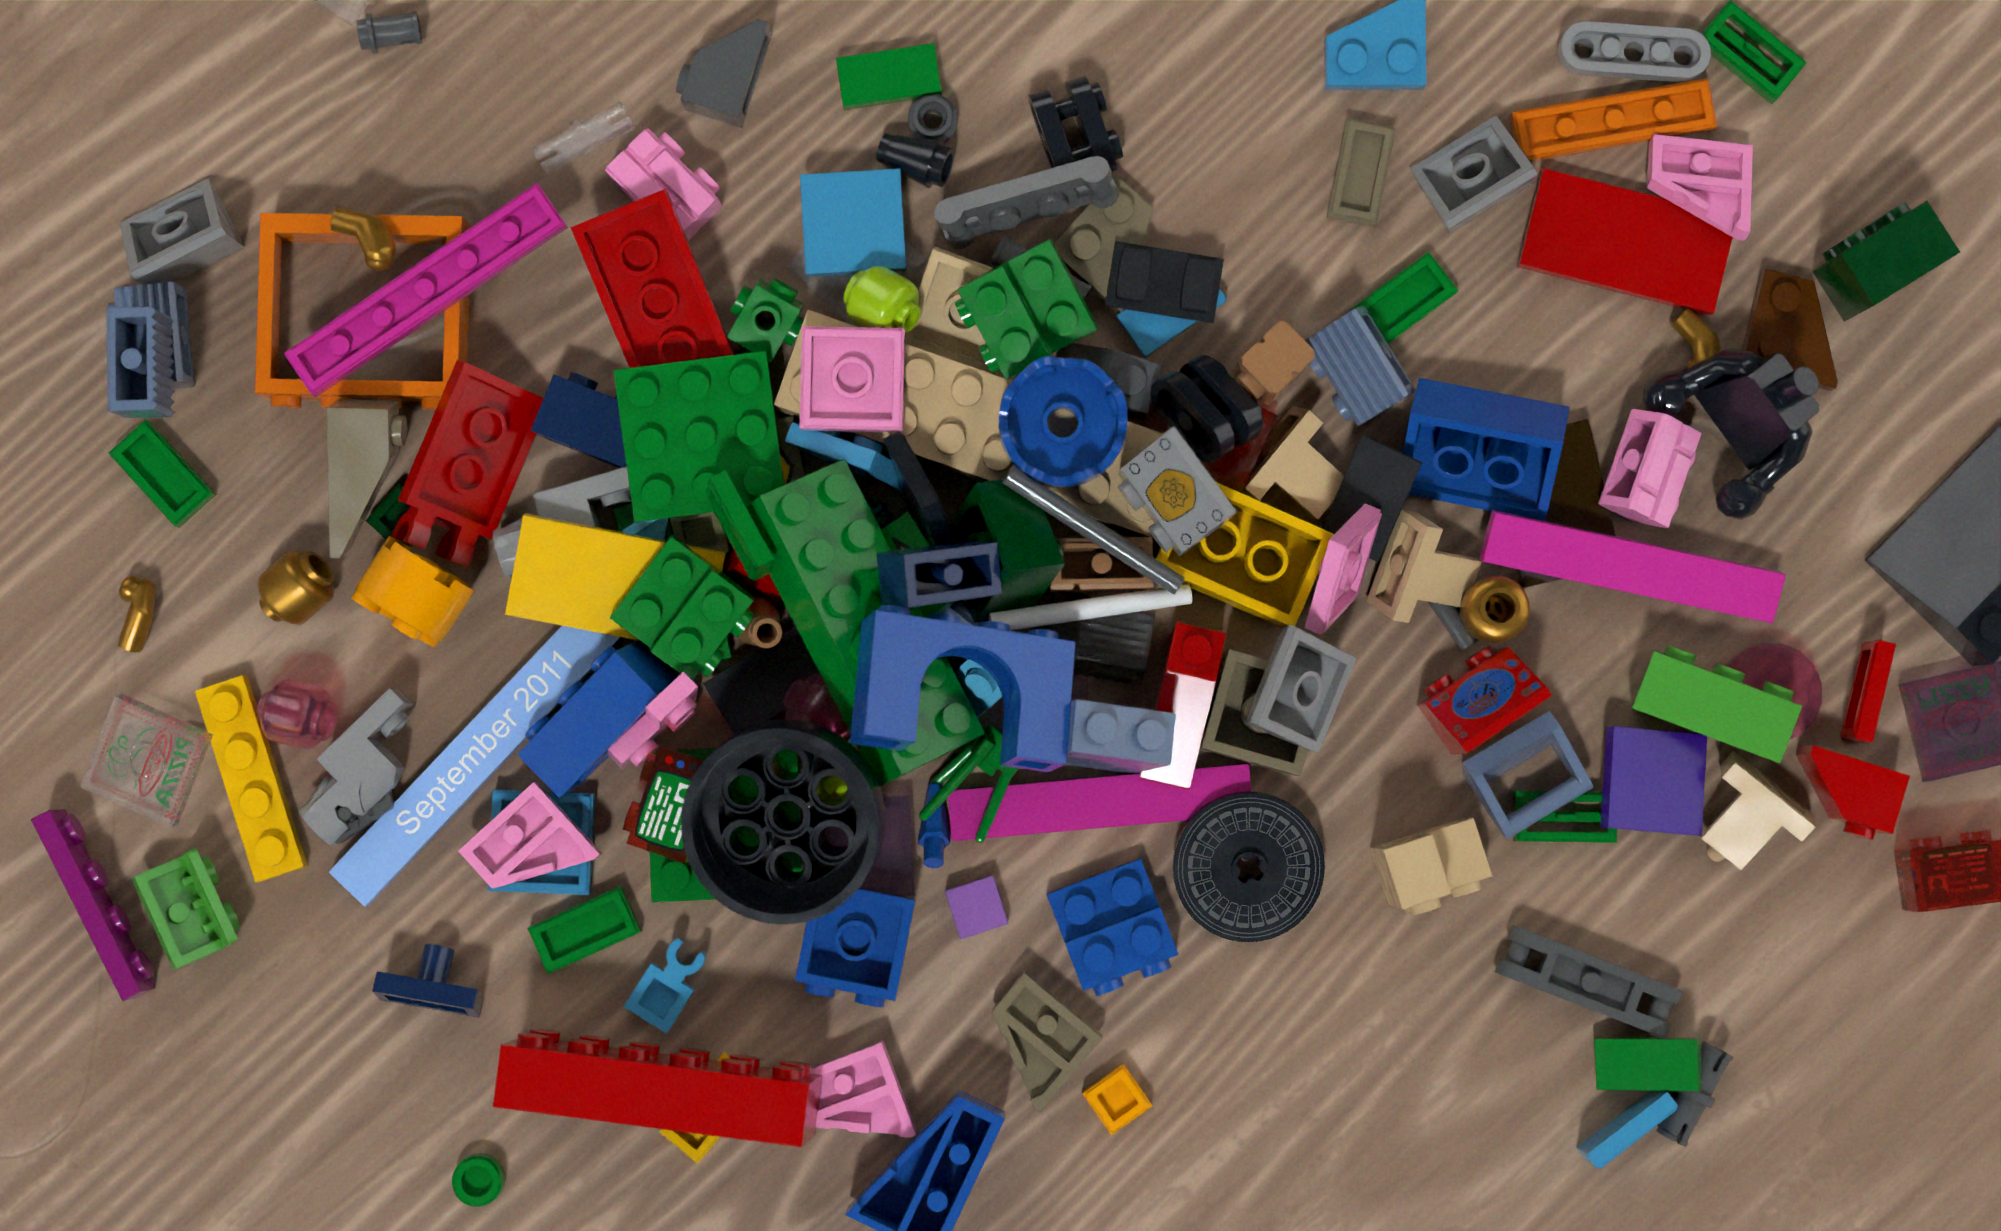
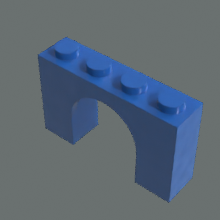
M896 605L880 606L879 610H875L861 621L850 744L901 751L916 742L920 688L925 671L934 659L956 656L972 660L986 669L994 678L1001 691L1004 703V720L1000 765L1051 772L1065 765L1067 760L1075 641L1058 639L1059 634L1052 630L1032 629L1028 631V634L1009 631L1010 626L1002 622L984 621L980 622L979 626L960 623V617L952 614L934 613L929 615V618L910 615V609Z

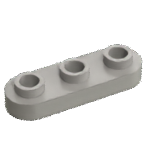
M1582 21L1570 26L1561 37L1557 48L1558 58L1563 67L1576 75L1667 82H1688L1695 79L1706 69L1711 58V49L1707 39L1700 32L1693 29ZM1579 43L1585 44L1590 50V57L1581 58L1577 56L1574 46ZM1624 48H1635L1639 53V61H1629L1624 55ZM1674 52H1685L1689 58L1688 65L1678 64L1674 59Z

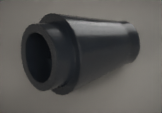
M885 133L878 146L877 162L886 164L891 169H900L901 174L926 188H931L932 185L943 187L952 170L954 149L946 147L943 140Z

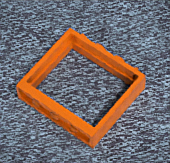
M260 213L255 394L271 400V407H287L289 409H300L302 401H321V408L326 409L337 399L399 401V410H402V402H422V410L435 411L456 360L468 363L470 294L444 311L443 381L341 380L319 396L314 397L301 379H278L282 242H359L357 237L331 230L333 214ZM374 215L386 223L395 244L445 245L471 228V225L463 216Z

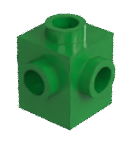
M760 278L753 290L744 285L730 310L738 318L727 338L752 352L766 351L767 360L771 362L782 342L790 346L793 345L802 327L804 319L798 316L804 303L796 299L798 291L776 278H771L769 283ZM761 311L771 312L775 320L768 321L764 319Z

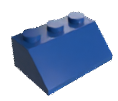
M1419 378L1410 412L1403 453L1422 462V465L1408 495L1545 521L1563 446L1570 406Z

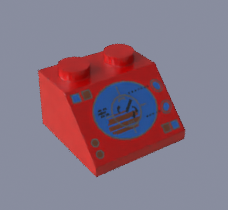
M1488 645L1464 661L1469 669L1453 680L1449 673L1425 687L1423 691L1427 698L1417 705L1450 754H1467L1551 697L1552 694L1508 646L1499 648L1494 652L1492 647Z

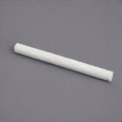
M1184 584L1180 586L1174 595L1164 588H1156L989 613V621L1006 623L1010 626L1009 631L1154 610L1192 604V591L1189 584Z

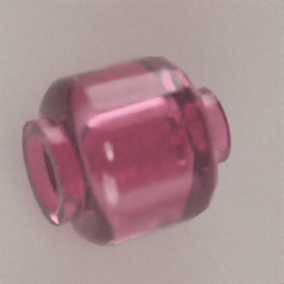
M813 674L804 681L799 679L790 686L783 701L787 707L785 719L810 722L835 732L847 741L850 739L851 733L820 674Z
M284 679L278 681L268 692L262 695L257 707V716L261 720V728L266 738L275 743L308 750L317 747L322 741H326L331 737L337 724L338 710L329 692L323 687L294 679Z

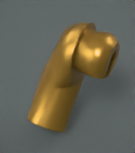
M337 206L332 215L331 230L357 237L365 255V263L369 268L375 271L388 269L393 263L396 246L386 223L377 216Z
M1686 308L1670 325L1692 345L1694 358L1688 362V368L1721 351L1718 335L1689 308Z
M129 575L123 580L119 588L120 598L131 603L117 644L126 651L136 653L143 650L152 625L156 588L148 578L142 580L138 576Z

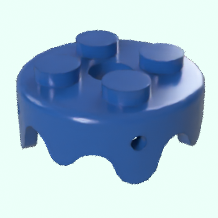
M1054 356L1039 358L1029 364L1009 384L1004 392L998 418L1001 443L1009 460L1015 467L1041 484L1051 487H1073L1085 484L1105 472L1113 464L1122 449L1127 432V403L1121 388L1099 366L1091 361ZM1063 409L1073 413L1078 423L1076 431L1068 437H1058L1051 433L1047 421L1053 412Z

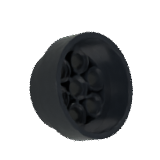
M787 719L771 720L738 731L718 746L698 768L688 786L683 801L681 813L682 841L689 864L696 877L705 889L721 904L733 912L755 921L782 925L797 924L820 918L845 903L861 886L873 867L882 846L885 832V805L881 788L873 770L865 758L847 740L831 730L810 722ZM792 750L796 752L802 760V770L790 772L784 769L779 762V751ZM747 775L753 778L758 785V795L747 797L741 794L736 787V776ZM829 775L840 777L846 783L847 795L834 797L828 794L823 786V778ZM793 801L802 808L803 820L791 822L785 819L780 811V802ZM749 826L753 828L759 835L760 845L756 847L744 845L737 836V827ZM829 826L843 829L848 836L849 844L844 847L831 845L825 838L824 829ZM792 851L799 854L804 860L805 870L800 872L788 870L782 863L781 853Z

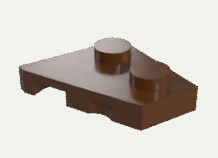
M1764 269L1760 272L1742 350L1756 352L1761 357L1775 352L1784 355L1794 370L1799 367L1811 369L1818 378V388L1828 391L1836 389L1838 380L1815 281Z

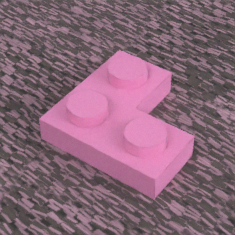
M684 672L680 674L645 707V715L608 748V755L621 769H624L630 762L636 767L640 766L657 750L659 746L654 740L665 729L669 727L673 732H676L696 713L694 708L697 706L695 702L698 686Z

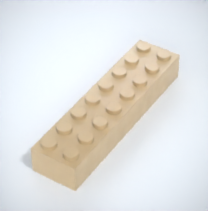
M807 310L802 326L857 327L811 310ZM802 327L774 402V406L779 413L794 416V418L799 420ZM905 344L903 432H900V434H904L917 460L921 463L979 483L1003 480L1011 467L1015 466L1009 460L1002 446L998 426L1001 401L1004 392L1012 381ZM1063 409L1053 412L1047 421L1051 433L1058 437H1068L1078 427L1075 415ZM1127 421V432L1122 449L1113 464L1099 477L1085 484L1073 487L1044 486L1106 527L1133 537H1152L1153 544H1155L1156 540L1148 529L1154 522L1143 507L1135 511L1129 505L1118 489V485L1124 482L1119 475L1121 468L1156 441L1163 433ZM841 431L842 435L853 439L855 435L872 440L882 445L884 450H887L883 439L897 433Z

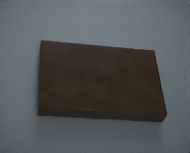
M1586 419L1568 423L1545 521L1616 536L1610 510L1598 504L1604 484L1589 421ZM1517 569L1522 588L1562 580V578Z

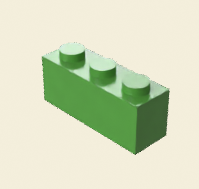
M1667 645L1664 654L1653 651L1633 702V709L1781 763L1802 709L1801 704L1792 701L1795 691L1765 681L1762 690L1744 684L1742 682L1746 673L1719 663L1715 664L1713 672L1693 665L1697 655Z

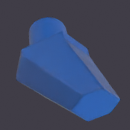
M929 784L924 807L941 789L940 784ZM944 802L927 820H921L918 844L924 848L923 864L928 868H939L944 864V848L950 844Z

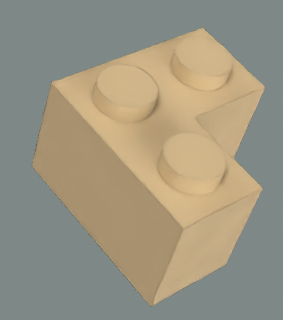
M1464 817L1370 847L1388 905L1404 909V913L1411 912V915L1425 913L1441 907L1439 900L1441 897L1452 894L1454 898L1482 889L1480 880L1493 877L1475 820L1470 817Z

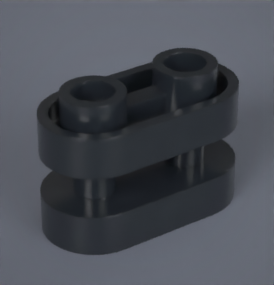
M1086 76L1067 81L1065 84L1068 97L1055 102L1048 88L1028 94L1031 113L1050 168L1099 156L1107 160L1111 172L1117 170L1116 160L1123 158V151L1115 129L1106 131L1101 112L1107 111V106L1098 82L1090 84ZM1075 117L1084 144L1070 149L1061 121Z
M1200 355L1184 364L1179 372H1171L1155 381L1151 386V401L1157 414L1170 428L1175 427L1197 458L1203 462H1216L1233 450L1234 445L1241 446L1258 436L1262 431L1263 415L1258 402L1243 390L1227 372L1222 363L1208 355Z

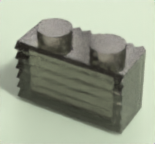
M1071 593L1067 594L1065 598L1055 596L1054 603L1091 597L1085 594ZM1140 611L1049 625V630L1059 634L1058 639L1075 641L1073 668L1075 675L1082 674L1086 677L1093 676L1096 679L1103 678L1106 681L1113 680L1115 682L1122 681L1125 684L1132 683L1135 686L1142 685L1147 667L1155 614Z

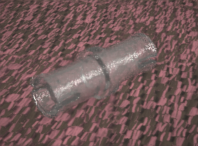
M617 101L611 107L582 122L577 118L569 123L571 128L537 146L531 147L538 161L553 152L558 153L540 163L546 176L551 175L552 172L585 154L588 159L597 154L596 149L629 131L635 130L629 116L613 125H609L611 121L626 114L622 103Z

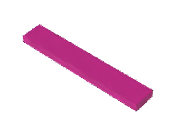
M536 183L293 346L284 355L310 394L317 397L560 234L568 226L540 185Z
M1491 510L1479 558L1487 563L1769 623L1774 622L1786 574L1780 571Z
M1249 764L1194 769L1189 790L1139 779L1140 774L1008 785L986 838L1189 820L1200 808L1216 798L1235 792L1251 791ZM995 787L954 790L948 797L952 841L975 839Z

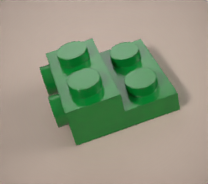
M1051 238L962 284L957 289L961 299L955 301V306L967 328L975 325L978 327L986 342L979 346L985 364L992 373L1001 370L1005 380L1022 372L1033 361L1051 356L1052 353L1098 329L1089 308Z
M671 535L613 611L610 619L651 648L650 652L680 674L684 672L693 681L699 672L707 678L719 664L725 653L718 647L729 632L738 637L748 626L755 615V612L749 608L753 602L754 595L678 538Z

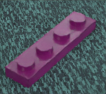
M65 809L48 810L32 818L31 821L121 1000L126 1001L137 998L155 989L150 978L154 975L152 964L141 949L136 950L127 933L131 931L130 921L120 905H113L105 889L109 884L107 875L97 860L90 859L82 843L86 840V835L78 819L73 814L68 815Z

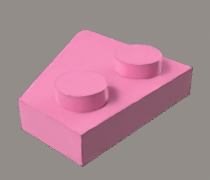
M1653 134L1648 146L1647 188L1731 237L1745 241L1751 228L1753 145Z
M533 782L458 851L492 889L595 860L602 855L600 850L538 782Z
M884 1041L810 1068L811 1074L823 1076L815 1128H840L860 1133H886L906 1138L917 1135V1128Z

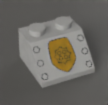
M1172 427L1122 467L1119 472L1124 482L1118 485V489L1135 511L1143 507L1154 524L1149 526L1148 529L1164 552H1168L1173 548L1180 557L1228 522L1237 512L1175 427Z

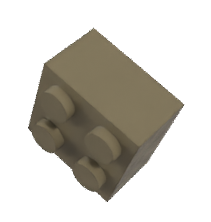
M1231 649L1225 651L1214 688L1200 749L1293 776H1301L1308 752L1307 749L1244 724L1269 660Z

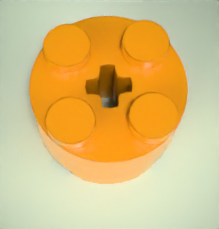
M388 536L355 586L356 591L351 598L375 614L379 612L392 620L391 625L416 641L419 639L429 646L436 648L439 642L444 641L476 590L426 556L423 557L416 552L412 553L409 551L411 547Z

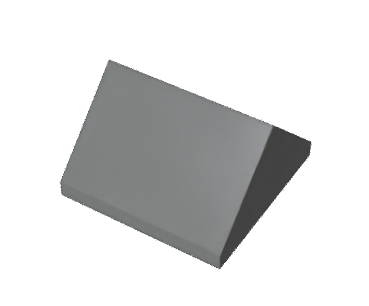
M1496 115L1410 168V171L1449 235L1537 181L1538 175L1533 165Z
M209 178L120 222L129 272L137 282L143 285L177 282L245 247Z
M1288 625L1282 628L1244 724L1319 754L1357 658L1297 627Z

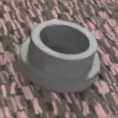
M929 94L920 97L912 104L908 113V125L914 137L938 139L946 142L956 131L958 123L957 112L954 105L947 98L937 94ZM930 113H936L941 116L943 121L939 127L931 129L923 123L925 116Z

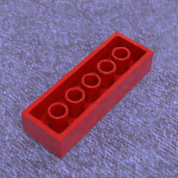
M530 1029L529 1033H518L517 1039L503 1043L500 1046L493 1107L795 1147H803L816 1134L815 1127L823 1076L811 1074V1064L780 1061V1065H775L773 1068L760 1066L759 1057L731 1054L729 1059L716 1061L709 1060L710 1051L694 1048H680L679 1052L662 1054L659 1053L660 1045L647 1042H630L629 1046L615 1048L609 1047V1038L592 1035H580L579 1040L560 1041V1032L546 1029Z

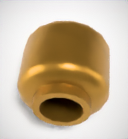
M290 550L286 552L258 578V591L261 596L259 600L260 607L274 621L280 622L283 620L290 624H304L332 600L334 596L332 582L335 580L333 570L322 557L312 551L304 553L302 551Z
M1491 576L1475 582L1465 592L1460 603L1459 616L1464 628L1472 637L1482 642L1499 643L1515 637L1525 628L1530 617V602L1526 592L1517 582L1507 577ZM1486 602H1488V610H1485ZM1490 614V615H1492L1493 617H1495L1496 619H1495V620H1491L1487 615Z

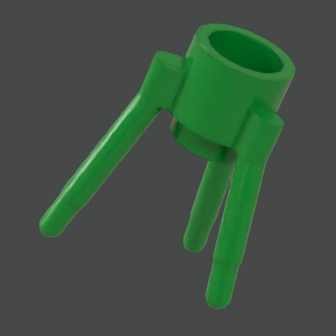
M990 723L984 729L985 734L972 740L963 751L929 782V784L941 785L949 779L919 813L920 820H927L976 766L990 776H993L997 770L1002 771L975 836V840L978 843L984 842L1010 780L1019 769L1000 765L1002 731Z

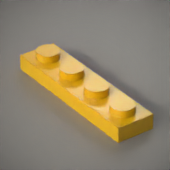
M241 675L196 690V698L255 883L308 867L248 676Z

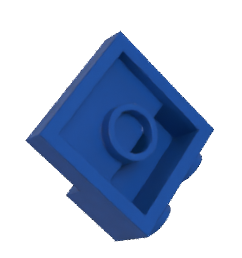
M1141 858L1047 893L1083 991L1093 988L1096 996L1103 995L1124 986L1121 976L1141 970L1143 978H1146L1172 967L1169 958L1178 955V952Z
M858 888L845 903L820 918L807 921L795 981L806 983L805 992L814 995L834 997L837 989L856 993L854 1001L864 1005L884 1007L886 999L895 1001L916 899Z

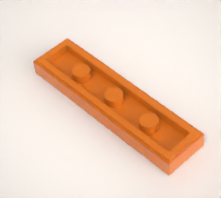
M1708 78L1515 111L1509 116L1513 139L1530 162L1650 142L1653 134L1678 137L1713 131L1717 127Z

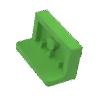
M196 848L186 851L181 857L138 874L131 879L173 971L228 948L238 940L235 931L240 930L237 915L229 902L221 903L214 885L219 884L215 867L208 856L201 858Z

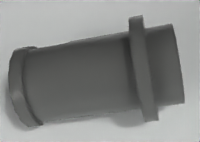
M417 11L373 18L372 13H367L366 19L357 20V31L362 50L371 49L372 53L375 54L378 53V48L412 43L422 44L421 26Z

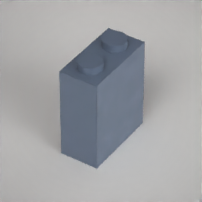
M1073 700L1070 707L1067 760L1065 765L1131 774L1170 766L1176 713Z

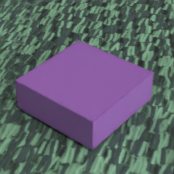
M993 875L945 890L960 939L1008 924Z

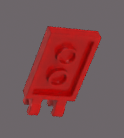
M456 360L398 501L411 507L399 519L391 537L425 550L432 525H438L450 531L443 536L434 555L468 568L478 536L481 535L493 539V531L498 527L536 436L531 431V428L544 398L467 362Z

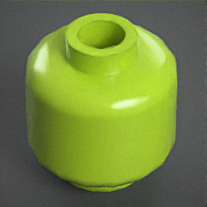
M872 266L867 270L857 272L847 284L843 299L848 319L858 327L905 328V333H908L915 327L920 318L921 308L918 306V288L910 280L885 266Z

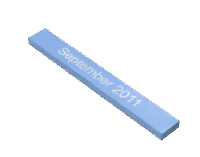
M561 626L394 802L393 809L381 816L329 873L364 907L369 906L527 739L525 736L526 732L545 715L549 716L558 707L559 703L557 700L575 682H581L592 671L590 665L609 647H614L623 637Z

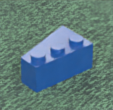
M637 640L617 651L612 646L606 649L590 665V668L595 672L584 685L577 681L570 686L557 700L562 708L552 718L548 715L543 716L526 732L525 736L530 742L517 755L558 798L579 787L610 757L608 755V748L645 715V707L680 675L679 672L651 653V648L642 641Z
M959 1089L848 1205L845 1215L877 1231H952L1005 1120V1111Z

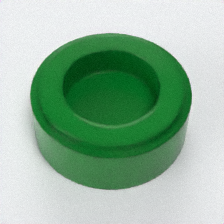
M483 1153L470 1155L462 1160L453 1172V1191L456 1197L466 1205L472 1207L488 1205L503 1191L506 1180L505 1171L501 1163L491 1155Z

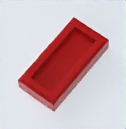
M1874 640L1864 642L1861 645L1840 733L1841 739L1854 743H1873L1896 644Z

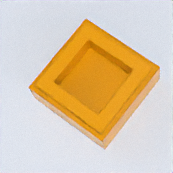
M1123 1063L1082 1091L1083 1096L1111 1135L1153 1106Z

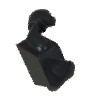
M1727 348L1690 368L1686 365L1679 370L1655 375L1644 385L1643 403L1647 411L1673 416L1681 410L1685 400L1695 395L1749 471L1752 470L1743 478H1735L1724 484L1715 498L1717 509L1726 517L1743 520L1756 513L1763 504L1767 494L1775 489L1773 485L1805 457L1813 431L1808 421L1819 412V404L1812 396L1818 391L1819 382L1816 374L1811 369L1799 367L1794 370L1784 355L1775 352L1761 357L1756 352Z

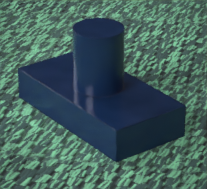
M436 944L424 945L417 978L377 971L372 992L381 1001L480 1018L484 1000L478 989L447 984L454 950Z

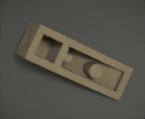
M337 399L326 407L330 558H341L352 547L399 453V446H404L406 443L407 421L405 415H399V401Z

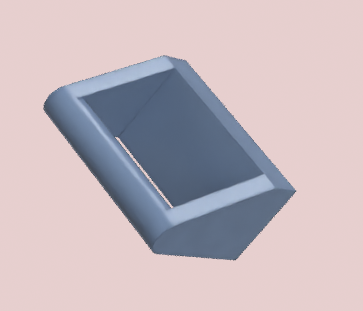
M1550 710L1463 762V777L1506 840L1594 788L1564 731ZM1549 746H1552L1572 777L1506 816L1488 783Z

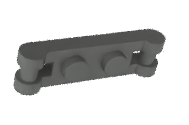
M1094 156L946 198L936 205L934 216L940 228L943 229L948 245L955 249H963L973 242L975 236L996 230L1007 231L1015 228L1020 223L1041 217H1056L1062 215L1067 210L1091 203L1098 208H1108L1117 201L1119 190L1112 178V172L1107 160L1103 157Z
M1512 925L1507 937L1508 940H1511L1505 960L1499 959L1495 973L1666 1038L1671 1025L1666 1023L1672 1005H1678L1683 993L1682 990ZM1530 948L1544 953L1537 972L1524 967ZM1643 992L1653 996L1647 1015L1636 1011Z

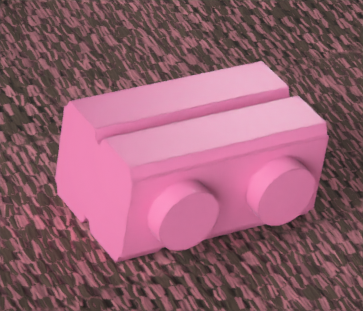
M648 128L644 129L628 145L626 150H623L607 165L605 171L610 179L633 202L667 189L689 241L721 209L720 200L715 195L721 188L701 167L693 173L680 160L685 155V152L666 132L657 137Z
M1632 409L1598 504L1632 522L1669 528L1671 519L1678 509L1679 497L1689 468L1695 461V451L1702 433L1668 414Z

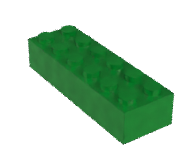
M845 459L760 495L746 508L774 558L769 575L851 733L861 621L875 610H879L880 606H884L881 605L876 553L891 551L852 472ZM920 606L906 607L910 609V615L926 618ZM941 657L931 662L921 682L916 742L901 751L857 745V747L873 770L879 786L882 787L985 734L947 658Z

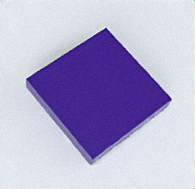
M1617 726L1606 727L1600 828L1702 836L1707 736Z

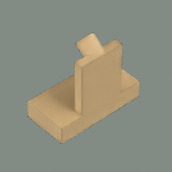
M1291 406L1229 483L1240 493L1258 501L1276 483L1312 517L1319 519L1325 510H1330L1344 475L1308 443L1323 422L1310 410Z
M1402 509L1389 537L1366 602L1390 619L1409 623L1417 600L1460 607L1465 592L1475 582L1482 561L1473 557L1436 551L1443 529L1415 511Z
M1734 750L1720 765L1722 778L1740 793L1701 836V839L1709 844L1707 854L1711 860L1720 862L1728 859L1737 868L1742 870L1782 826L1802 842L1815 829L1814 817L1809 810Z

